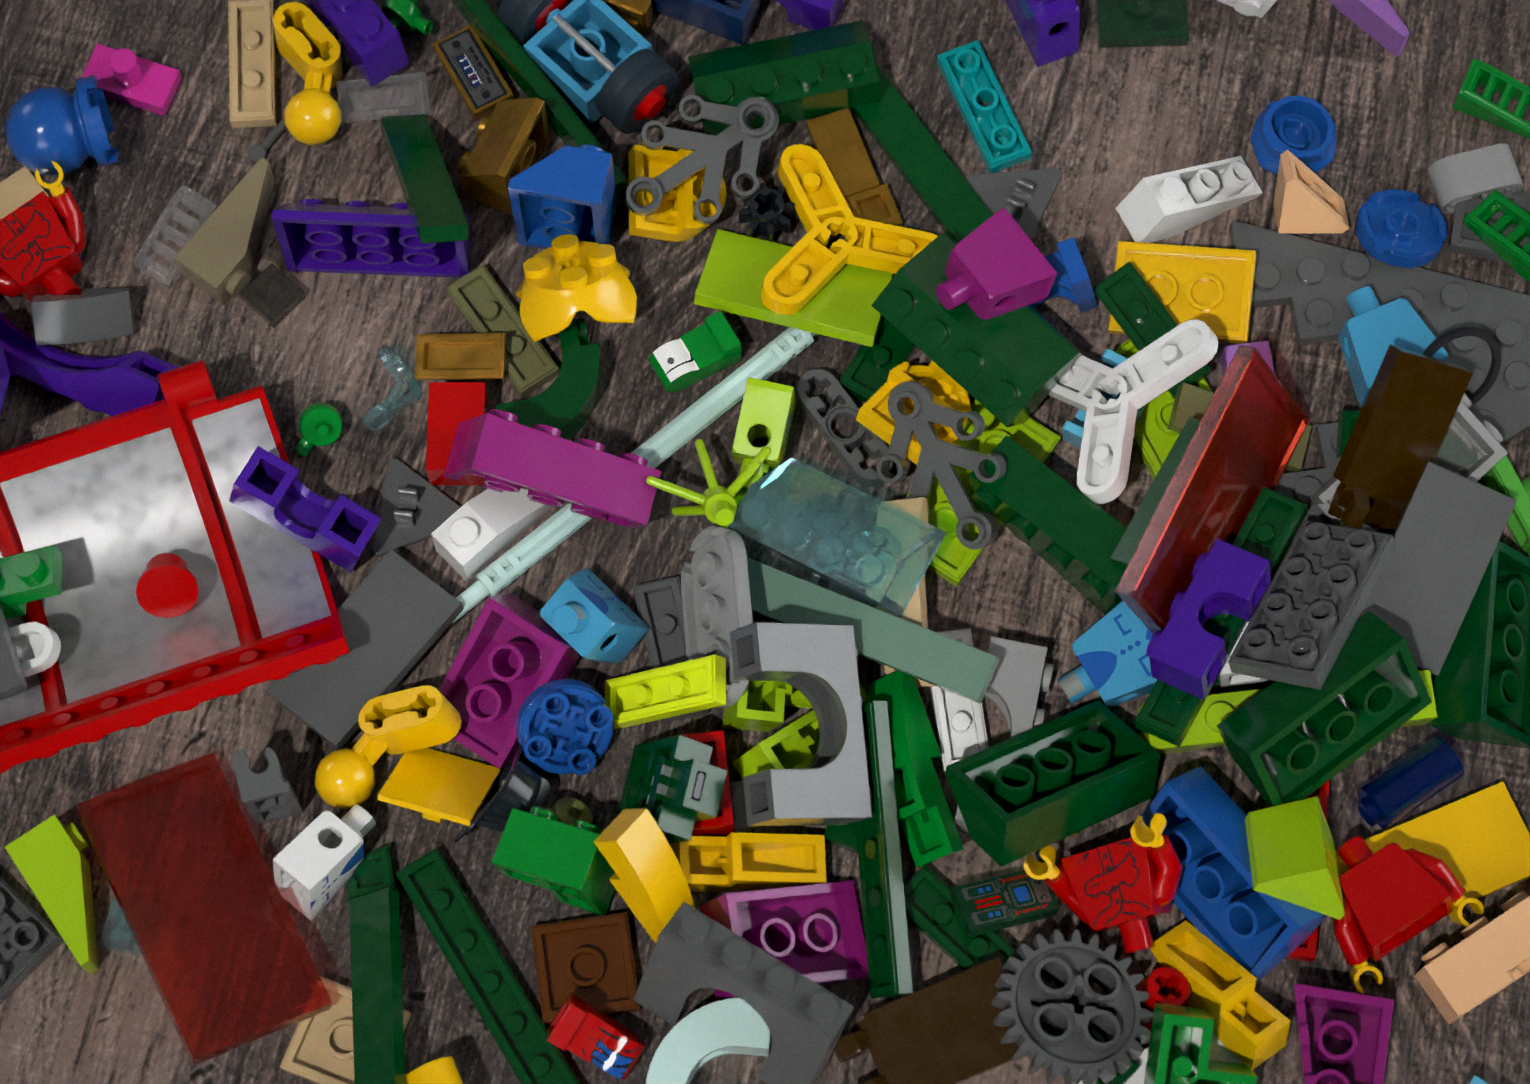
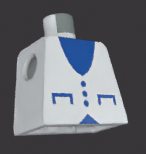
M356 804L341 819L331 811H323L273 859L275 891L312 921L364 860L363 838L376 825L373 817L364 808Z

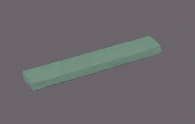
M747 557L752 612L779 623L853 625L858 655L981 704L1000 661L997 656Z

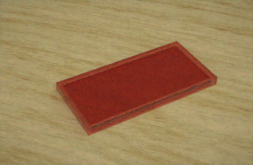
M1238 346L1115 590L1152 634L1157 630L1163 631L1171 618L1169 617V611L1172 602L1179 591L1186 592L1193 580V567L1202 552L1209 553L1216 539L1232 545L1263 487L1275 491L1309 422L1254 347Z
M213 753L77 804V814L192 1066L331 1008L332 1001Z

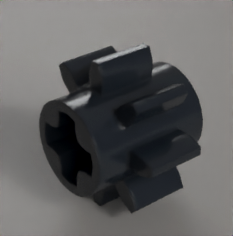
M763 182L760 184V189L750 198L743 199V203L747 208L739 210V222H750V237L759 235L767 237L768 241L773 242L774 236L780 231L789 234L791 222L786 217L795 215V203H784V187L775 190L767 188Z

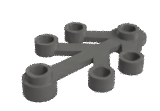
M697 95L683 97L678 106V116L682 122L694 125L705 119L731 125L717 136L666 127L664 123L658 120L647 122L641 130V142L647 149L659 150L664 146L693 152L654 179L649 177L634 179L626 190L625 200L628 208L639 216H648L655 213L661 205L663 195L705 167L701 196L695 202L693 214L696 220L702 224L709 225L716 222L721 214V203L718 199L726 153L742 141L739 171L733 175L730 187L736 197L741 199L750 198L757 191L759 185L756 169L761 143L770 139L778 127L777 111L766 99L751 97L743 100L737 107L706 102ZM690 102L696 103L700 108L699 115L695 117L687 116L683 111L684 105ZM751 114H758L762 117L764 124L757 129L751 128L747 123V117ZM651 128H657L663 133V139L657 143L650 142L646 137V132ZM745 176L750 178L753 188L749 191H741L736 185V180L739 177ZM639 191H647L652 196V202L646 206L639 205L635 200V195ZM704 202H710L715 206L716 213L711 217H705L700 214L699 206Z
M906 381L898 384L893 388L888 398V410L896 424L888 455L881 457L876 466L879 478L886 483H894L907 476L909 465L906 456L914 433L921 446V451L909 497L904 499L927 498L929 516L930 506L928 500L936 475L959 520L956 526V533L961 544L973 550L989 546L998 535L997 521L988 511L975 509L953 464L974 471L980 481L991 483L1000 480L1005 475L1006 462L997 453L983 454L939 439L931 423L950 427L957 438L968 441L982 435L985 428L983 417L976 411L961 412L935 403L928 388L919 382ZM906 397L911 398L914 402L912 413H908L905 410L904 400ZM966 417L970 418L974 423V430L971 434L967 433L963 428V421ZM987 459L991 460L996 466L994 476H990L985 471L984 465ZM890 460L897 464L898 472L896 476L888 472L887 465ZM970 523L978 527L979 535L977 539H973L969 535L968 525Z

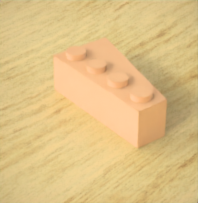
M1524 890L1502 904L1500 908L1504 913L1493 921L1489 922L1483 916L1462 930L1461 934L1465 939L1451 949L1446 942H1443L1421 957L1425 966L1414 976L1448 1025L1530 972V896Z

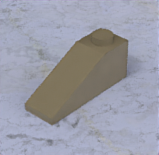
M263 157L257 161L174 257L181 275L223 306L232 296L236 297L246 289L254 269L275 183L270 164Z

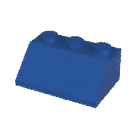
M566 145L510 179L508 190L518 244L546 249L552 247L551 242L557 236L572 234L577 236L579 241L610 245L618 213L611 153H605L603 149L593 145H581L579 148Z

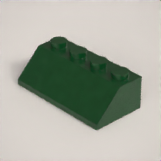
M862 20L688 56L695 92L703 101L737 107L747 98L760 97L766 99L775 107L778 114V125L824 116L845 108L854 110L855 106L881 101L880 81L872 46ZM751 114L747 117V123L751 128L757 129L764 124L762 117L758 114ZM705 119L701 120L704 134L717 136L731 126Z
M943 232L897 271L871 306L1006 427L1025 423L1082 352L1029 305L988 320L979 318L967 302L952 310H947L937 297L936 286L948 280L944 270L951 250L958 243L946 232Z
M1499 541L1438 676L1435 675L1434 698L1437 718L1431 720V726L1461 740L1530 748V558Z
M1369 611L1356 621L1321 690L1275 681L1218 724L1217 728L1231 757L1266 803L1273 807L1305 799L1432 703L1405 638Z
M1098 700L946 766L945 774L971 839L1000 867H1003L1153 798L1160 754Z

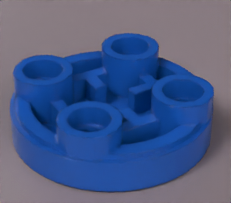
M575 679L554 680L538 687L525 699L516 720V735L524 755L538 768L555 774L574 773L576 775H583L593 770L596 761L606 751L613 733V715L603 696L591 685Z

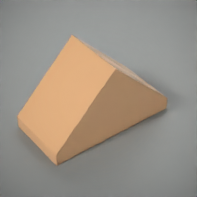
M1289 150L1280 154L1273 202L1278 234L1344 233L1350 229L1344 199Z

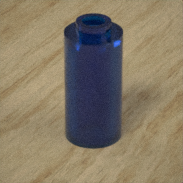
M1435 736L1357 790L1359 801L1356 802L1357 810L1370 826L1377 824L1383 829H1388L1464 776L1463 765L1451 746L1442 738Z

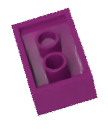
M511 593L488 598L439 688V692L457 709L461 716V727L453 739L499 769L504 768L510 756L520 745L516 735V720L525 699L538 687L548 682L567 679L580 656L540 616L539 611Z
M853 881L726 893L700 906V912L820 986L869 977L866 944ZM714 988L716 1001L739 998L729 992Z

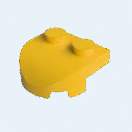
M634 145L628 152L629 184L638 177L656 178L693 151L679 149L677 152L664 149L650 150L645 146ZM705 167L663 195L661 205L655 213L648 216H639L629 209V235L681 242L694 238L703 232L709 225L702 224L696 220L693 208L696 200L701 196ZM723 176L718 199L721 203V212L726 201V186ZM639 191L635 195V200L639 205L646 206L652 202V196L647 191ZM704 202L699 206V212L705 217H711L716 213V208L712 203Z
M907 361L890 370L887 382L858 410L856 421L890 445L896 422L890 416L888 398L895 386L906 381H916L926 386L931 392L935 403L961 412L971 411L972 408H970L968 392L934 361H931L928 366H910ZM906 397L904 407L908 413L913 412L914 402L911 398ZM966 417L963 421L964 430L966 429L969 420L968 417ZM931 422L939 439L954 444L960 442L961 439L956 437L952 428ZM913 433L906 457L917 465L921 446Z

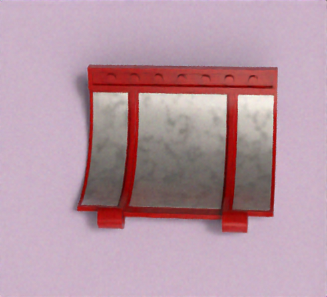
M200 360L158 374L165 397L163 400L0 452V558L55 545L63 554L61 594L27 602L26 615L6 619L8 628L28 622H38L46 625L57 633L61 642V652L58 660L51 668L25 677L28 688L0 700V774L6 772L14 765L35 758H48L62 749L83 742H96L109 733L130 726L140 727L148 724L154 718L175 711H188L198 706L201 702L222 695H235L242 692L246 687L267 680H280L299 669L314 664H328L339 656L350 653L320 554L229 502L234 482L258 446L290 464L263 385L217 399L204 360ZM163 553L180 556L187 563L188 570L196 578L199 588L197 601L193 607L181 616L172 618L156 617L146 612L138 603L136 596L137 580L146 571L148 562L151 558Z

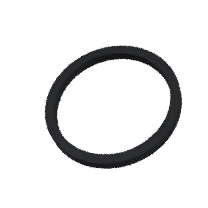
M1461 327L1448 331L1438 337L1426 348L1423 355L1433 357L1442 346L1460 337L1474 336L1485 340L1491 350V367L1482 385L1468 397L1472 405H1474L1488 393L1495 383L1500 371L1501 353L1496 341L1485 331L1474 327Z

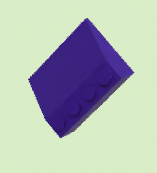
M304 199L299 203H285L272 210V221L288 271L461 278L470 272L473 231L470 210H463L468 222V239L466 241L439 243L420 242L407 203H394L390 207H377L363 201H349L345 205H328L317 199Z

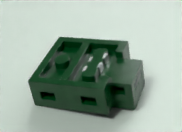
M682 735L635 745L618 815L624 809L647 808L669 844L690 841L696 821L717 817L727 770L709 764L713 747Z

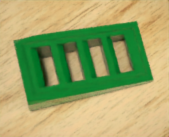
M1473 58L1452 109L1530 139V123L1522 119L1526 106H1530V87L1495 67ZM1477 85L1485 88L1482 96L1474 92ZM1493 92L1502 95L1498 105L1490 101ZM1510 98L1519 101L1514 114L1506 110Z
M1494 190L1464 218V224L1515 272L1530 283V241L1522 248L1517 246L1526 236L1530 239V214L1500 192ZM1498 211L1503 214L1494 225L1489 226L1486 224ZM1514 224L1516 228L1504 237L1502 233Z

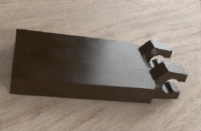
M1390 344L1333 474V477L1341 481V483L1337 486L1328 514L1340 518V522L1346 526L1360 529L1362 524L1365 523L1370 527L1377 528L1379 533L1393 535L1425 462L1434 463L1473 372L1462 366Z
M996 957L864 1013V1019L858 1021L861 1030L838 1039L834 1048L838 1061L844 1063L870 1052L880 1077L873 1078L862 1084H960L1014 1061L1012 1057L1019 1048L1016 1042L1002 1044L1000 1041L1009 1030L1008 1026L994 1025L993 1022L997 1015L1004 1010L992 1005V1000L996 994L1002 992L994 984L1001 973L1006 974L1002 969L1003 965L1000 958Z

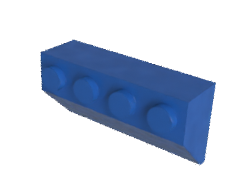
M1201 766L1166 782L1141 815L1144 824L1151 828L1150 821L1155 813L1163 814L1166 818L1167 824L1162 834L1167 835L1183 867L1177 892L1172 902L1199 932L1257 978L1256 983L1305 942L1326 918L1327 915L1253 890L1245 826L1246 814ZM1130 831L1128 832V834L1125 836L1124 839L1131 838V832H1130Z

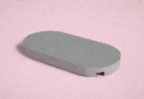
M709 526L702 530L693 540L689 551L695 553L691 563L685 562L681 573L687 661L714 654L726 658V705L714 707L726 709L740 699L750 681L734 680L730 632L753 624L747 554L743 539L733 529Z

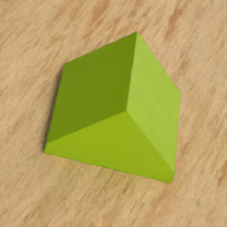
M1318 797L1249 812L1245 817L1253 890L1340 920L1344 916L1345 911L1339 881L1335 844Z

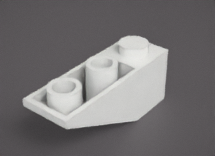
M1238 156L1145 177L1116 207V210L1135 242L1151 243L1171 238L1255 199L1263 192L1243 158Z

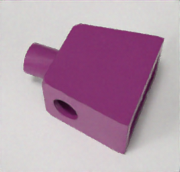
M1004 207L951 250L944 270L948 280L936 286V294L940 303L947 310H952L967 302L979 318L988 320L1047 298L1057 272Z

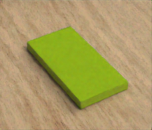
M717 229L695 292V305L873 347L882 315L871 305L891 281L893 273L845 264L801 310L791 315H780L770 311L762 303L760 289L766 274L793 247Z
M975 399L970 408H972L971 411H976L983 417L985 422L984 431L978 438L968 441L960 440L957 445L988 454L1007 435L1045 464L1059 445L1061 437L1030 417L1025 423L1006 427ZM969 418L965 431L971 434L974 430V423ZM953 464L975 509L981 510L971 498L969 474L972 471ZM935 475L928 500L930 506L928 516L930 545H923L924 566L958 588L986 547L973 550L961 544L956 533V526L959 520ZM992 514L997 521L999 530L1003 522L1000 521V519H998L994 514ZM970 523L968 525L969 535L973 539H977L979 535L978 527Z

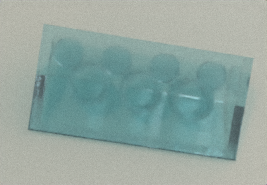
M790 458L750 485L736 511L733 522L728 525L750 542L899 617L904 613L946 535L944 531L794 458Z

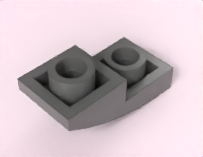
M130 288L84 289L81 295L34 296L31 301L36 345L98 341L131 335L135 332Z

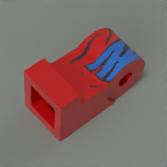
M571 992L547 1030L548 1042L563 1051L565 1049L569 1050L589 1063L590 1061L593 1062L600 1069L621 1080L627 1078L647 1046L635 1033Z

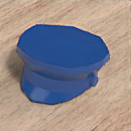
M1300 95L1288 96L1274 102L1272 100L1262 110L1255 121L1250 141L1261 168L1272 174L1278 175L1280 154L1286 150H1289L1310 170L1317 173L1334 159L1336 124L1332 121V117L1324 106L1314 99Z

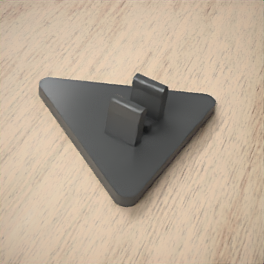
M1053 168L969 174L964 179L992 215L1005 207L1031 240L1060 182L1062 173L1059 169Z
M396 458L391 459L388 462L378 515L382 519L374 536L373 553L381 557L386 555L391 549L397 551L431 538V533L461 506Z

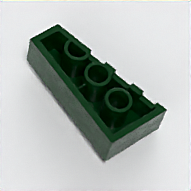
M1006 435L990 452L997 453L1004 458L1007 467L1006 473L1000 480L984 483L972 471L969 477L973 502L981 510L988 511L1000 519L1014 536L1025 542L1104 615L1129 596L1135 602L1144 591L1136 588L1131 582L1137 573L1144 575L1146 573L1114 564L1110 559L1127 528ZM987 459L984 465L985 471L990 476H994L996 466L991 460Z

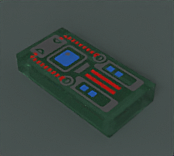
M1025 870L953 887L950 893L966 937L1053 917L1059 910L1054 894L1044 879L1037 880L1031 878Z

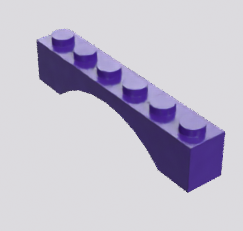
M0 311V341L3 344L10 375L21 376L41 385L42 389L47 392L62 394L80 402L88 410L103 412L110 416L165 399L158 374L178 368L177 366L140 350L121 356L91 357L71 354L48 345H36L34 337L25 333Z

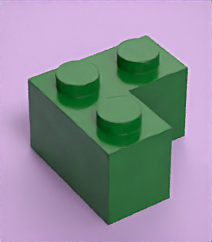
M531 807L529 813L512 808L491 863L506 877L548 889L560 903L601 916L606 915L615 891V887L609 879L615 871L593 842L603 832L602 829L580 820H576L573 826L558 822V816L538 807Z
M1155 1003L1144 1084H1256L1257 1075L1246 1064L1209 1060L1214 1019L1204 1009Z

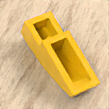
M647 808L624 809L593 841L615 871L609 880L655 944L659 934L683 902L695 908L687 880L677 857Z
M731 832L726 837L691 836L690 841L669 844L685 875L690 892L765 890L827 883L825 835Z
M1187 920L1153 942L1155 947L1151 948V951L1160 966L1174 968L1188 979L1190 995L1186 1003L1192 1008L1204 1009L1214 1019L1213 1034L1242 1063L1246 1064L1251 1070H1254L1286 1046L1291 1021L1255 992L1257 978L1199 932Z

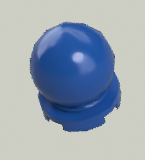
M92 75L76 79L77 90L73 93L60 87H44L26 93L16 101L9 110L5 122L6 143L14 158L20 164L33 172L37 168L40 175L58 176L57 169L52 161L59 164L63 175L80 168L89 156L95 157L99 167L119 162L117 147L111 148L107 133L114 132L103 90L102 88L97 89V76Z

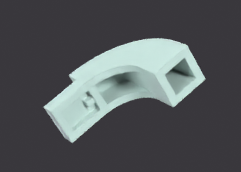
M730 998L705 1005L683 1018L662 1040L651 1061L646 1084H690L694 1075L703 1065L723 1055L744 1054L769 1057L770 1031L762 1017L740 998Z

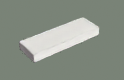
M971 628L937 632L973 647ZM933 686L930 687L938 744L942 755L940 757L943 775H946V766L989 748L982 702L979 704L940 687Z

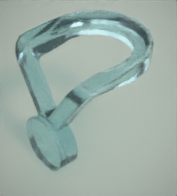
M386 344L377 349V353L384 366L396 381V385L382 404L373 407L364 415L362 421L370 431L378 430L387 425L394 416L393 412L417 402L423 394L412 372L402 359ZM406 382L411 393L399 399L404 391Z

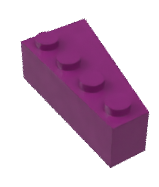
M491 409L490 413L482 414L458 424L444 477L461 481L462 476L471 474L484 478L483 488L501 493L502 490L518 493L521 489L528 490L527 497L530 498L529 501L562 507L564 502L568 501L572 503L570 511L576 514L630 529L647 525L657 488L648 485L646 478L648 476L660 478L661 474L660 470L647 466V459L630 453H621L620 457L604 452L605 445L589 439L579 438L576 443L561 438L562 431L548 425L534 424V427L531 428L517 423L518 416L498 409Z
M1294 983L1292 997L1302 1084H1383L1394 999Z

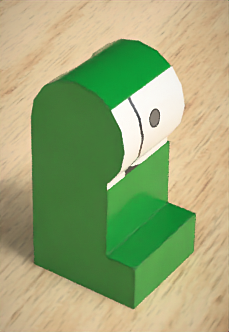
M721 310L705 318V324L682 335L680 339L665 343L649 356L648 361L668 393L683 390L741 361V343Z

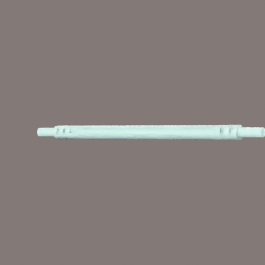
M789 327L630 454L647 459V466L655 469L744 397L748 377L766 380L800 354L801 351L814 343L813 337L816 334ZM567 503L475 576L477 581L456 597L462 603L464 609L452 624L487 596L492 597L499 594L500 591L509 586L515 579L524 574L530 567L592 518L571 512L572 503Z

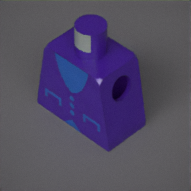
M1005 0L1037 67L1078 53L1080 11L1075 0ZM1051 29L1059 33L1049 34V31Z

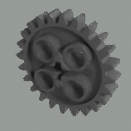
M1059 929L1054 930L1048 942L1038 934L1030 943V947L1022 943L1014 953L1016 958L1009 957L1002 967L1006 974L1001 973L994 984L1002 992L996 994L992 1000V1005L1004 1009L994 1019V1025L1008 1026L1009 1028L1000 1040L1001 1043L1010 1044L1016 1042L1019 1048L1014 1053L1012 1059L1017 1061L1026 1056L1032 1061L1028 1069L1030 1075L1034 1074L1040 1067L1046 1069L1047 1084H1051L1058 1075H1063L1065 1084H1076L1079 1077H1081L1083 1084H1095L1098 1081V1076L1105 1084H1109L1116 1076V1071L1123 1075L1131 1067V1060L1136 1061L1144 1051L1140 1044H1144L1152 1033L1144 1025H1147L1153 1018V1012L1141 1008L1150 997L1148 992L1136 990V987L1144 978L1143 974L1129 976L1126 969L1130 966L1132 959L1129 957L1117 962L1113 958L1117 947L1115 944L1109 946L1105 951L1098 949L1099 937L1096 934L1087 944L1082 943L1079 930H1074L1066 942ZM1040 976L1050 977L1054 980L1058 989L1048 988L1042 982ZM1088 982L1100 985L1105 995L1102 996L1092 991ZM1031 1002L1034 1003L1036 1006H1039V1007H1034V1006H1032V1005H1031ZM1039 1022L1049 1023L1054 1027L1057 1036L1046 1034L1040 1027ZM1088 1028L1098 1030L1103 1035L1105 1043L1093 1039L1088 1032Z

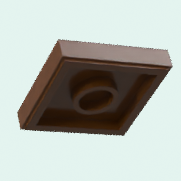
M627 912L531 926L544 1025L552 1023L570 992L607 1016L641 1011L640 1005L633 1001L638 985Z

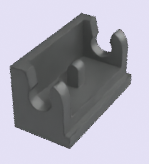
M265 748V757L269 765L267 770L262 771L260 774L257 770L251 771V762L244 749L230 752L242 803L256 825L304 813L302 804L293 790L291 779L281 769L279 759L271 748Z

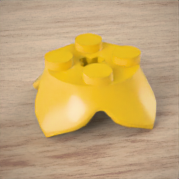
M564 234L552 240V247L546 248L523 263L525 277L515 294L521 299V323L534 342L558 334L566 329L578 311H585L594 320L607 324L634 323L637 296L632 283L628 279L630 270L617 261L615 248L612 245L579 241L575 235Z

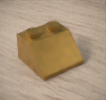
M539 98L498 101L492 114L487 113L483 116L477 130L476 137L478 141L472 152L466 151L457 169V176L460 178L464 196L507 214H513L508 190L510 179L538 163L550 142L545 101Z

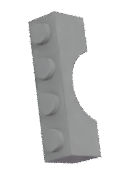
M991 636L987 653L997 656L1000 661L984 697L992 702L1001 712L1007 725L1008 739L1043 724L1045 709L1036 708L1039 691L1048 692L1054 664L1045 663L1048 647ZM957 804L954 819L956 829L960 832L969 833Z

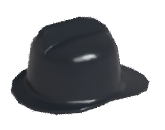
M520 745L510 756L472 824L462 827L454 839L455 843L460 841L474 825L503 833L512 808L529 813L531 807L543 806L550 792V784L519 759L522 752Z

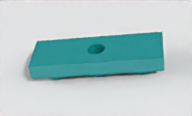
M976 40L938 54L937 65L988 172L995 173L1031 159L1032 151L979 41ZM985 102L988 103L990 106L984 107L979 105L978 103Z

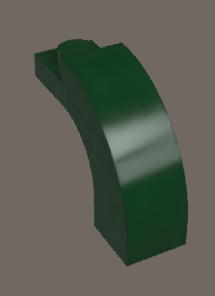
M575 316L570 325L559 333L562 365L554 382L545 391L534 397L496 404L498 410L518 416L517 423L531 428L534 427V424H543L557 428L562 431L561 438L567 440L576 435L591 416L597 403L602 383L599 343L589 344L585 319H575Z

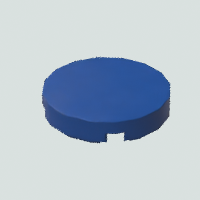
M1389 189L1374 193L1369 196L1367 202L1362 204L1355 219V235L1362 248L1375 259L1391 266L1413 268L1424 266L1437 258L1447 237V223L1435 205L1430 202V205L1427 206L1424 202L1419 201L1420 195L1411 191Z

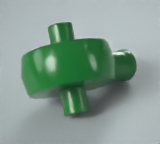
M385 0L382 12L395 29L399 28L406 33H412L417 29L426 35L433 28V22L423 18L421 12L416 7L419 2L418 0Z
M314 403L306 407L299 419V431L302 439L294 447V450L301 456L307 457L314 445L327 446L335 442L340 436L343 426L342 417L338 410L327 403Z

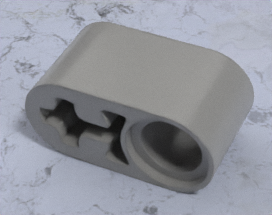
M1504 143L1444 157L1431 164L1427 169L1441 211L1445 214H1452L1456 204L1476 198L1485 199L1494 190L1500 193L1512 190L1514 194L1524 189V184L1508 144Z

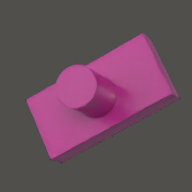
M96 44L81 77L96 75L98 80L97 89L102 88L105 97L166 116L182 80L181 73L177 69L137 57L133 51L126 48L116 50L100 44Z

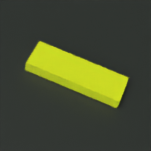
M714 654L605 680V701L613 715V729H621L726 705V658Z

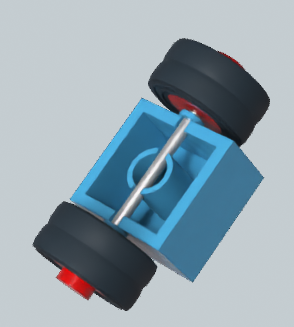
M502 0L500 3L498 18L516 38L524 43L523 47L527 54L577 116L589 127L603 115L619 131L625 134L636 132L661 111L673 94L678 81V75L675 70L652 51L651 44L602 0Z

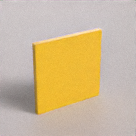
M430 748L419 749L403 754L379 792L377 800L421 812L422 818L441 823L442 819L470 826L497 781L501 769Z

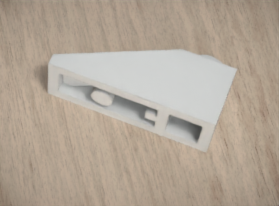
M486 489L467 501L431 533L436 552L469 583L553 506L529 501L530 498L527 497L528 490L521 489L518 493L504 490L501 493Z

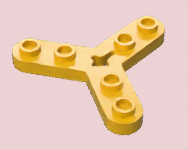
M803 144L789 146L782 152L777 172L791 202L795 203V210L807 234L766 274L760 289V298L762 303L776 314H795L845 264L896 274L900 268L936 239L938 235L854 217L822 155L811 146ZM840 233L845 236L844 240L839 239L834 242L830 249L826 248L830 235L837 236Z

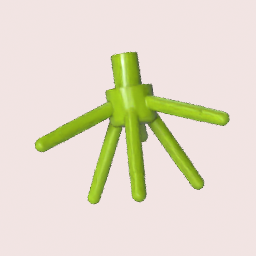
M697 439L695 446L709 487L703 494L653 476L646 478V483L650 486L701 504L672 508L673 515H706L708 520L716 523L718 527L728 529V525L734 520L737 505L747 500L753 494V492L746 490L739 493L738 491L771 453V450L768 447H763L728 489L718 485L702 439Z

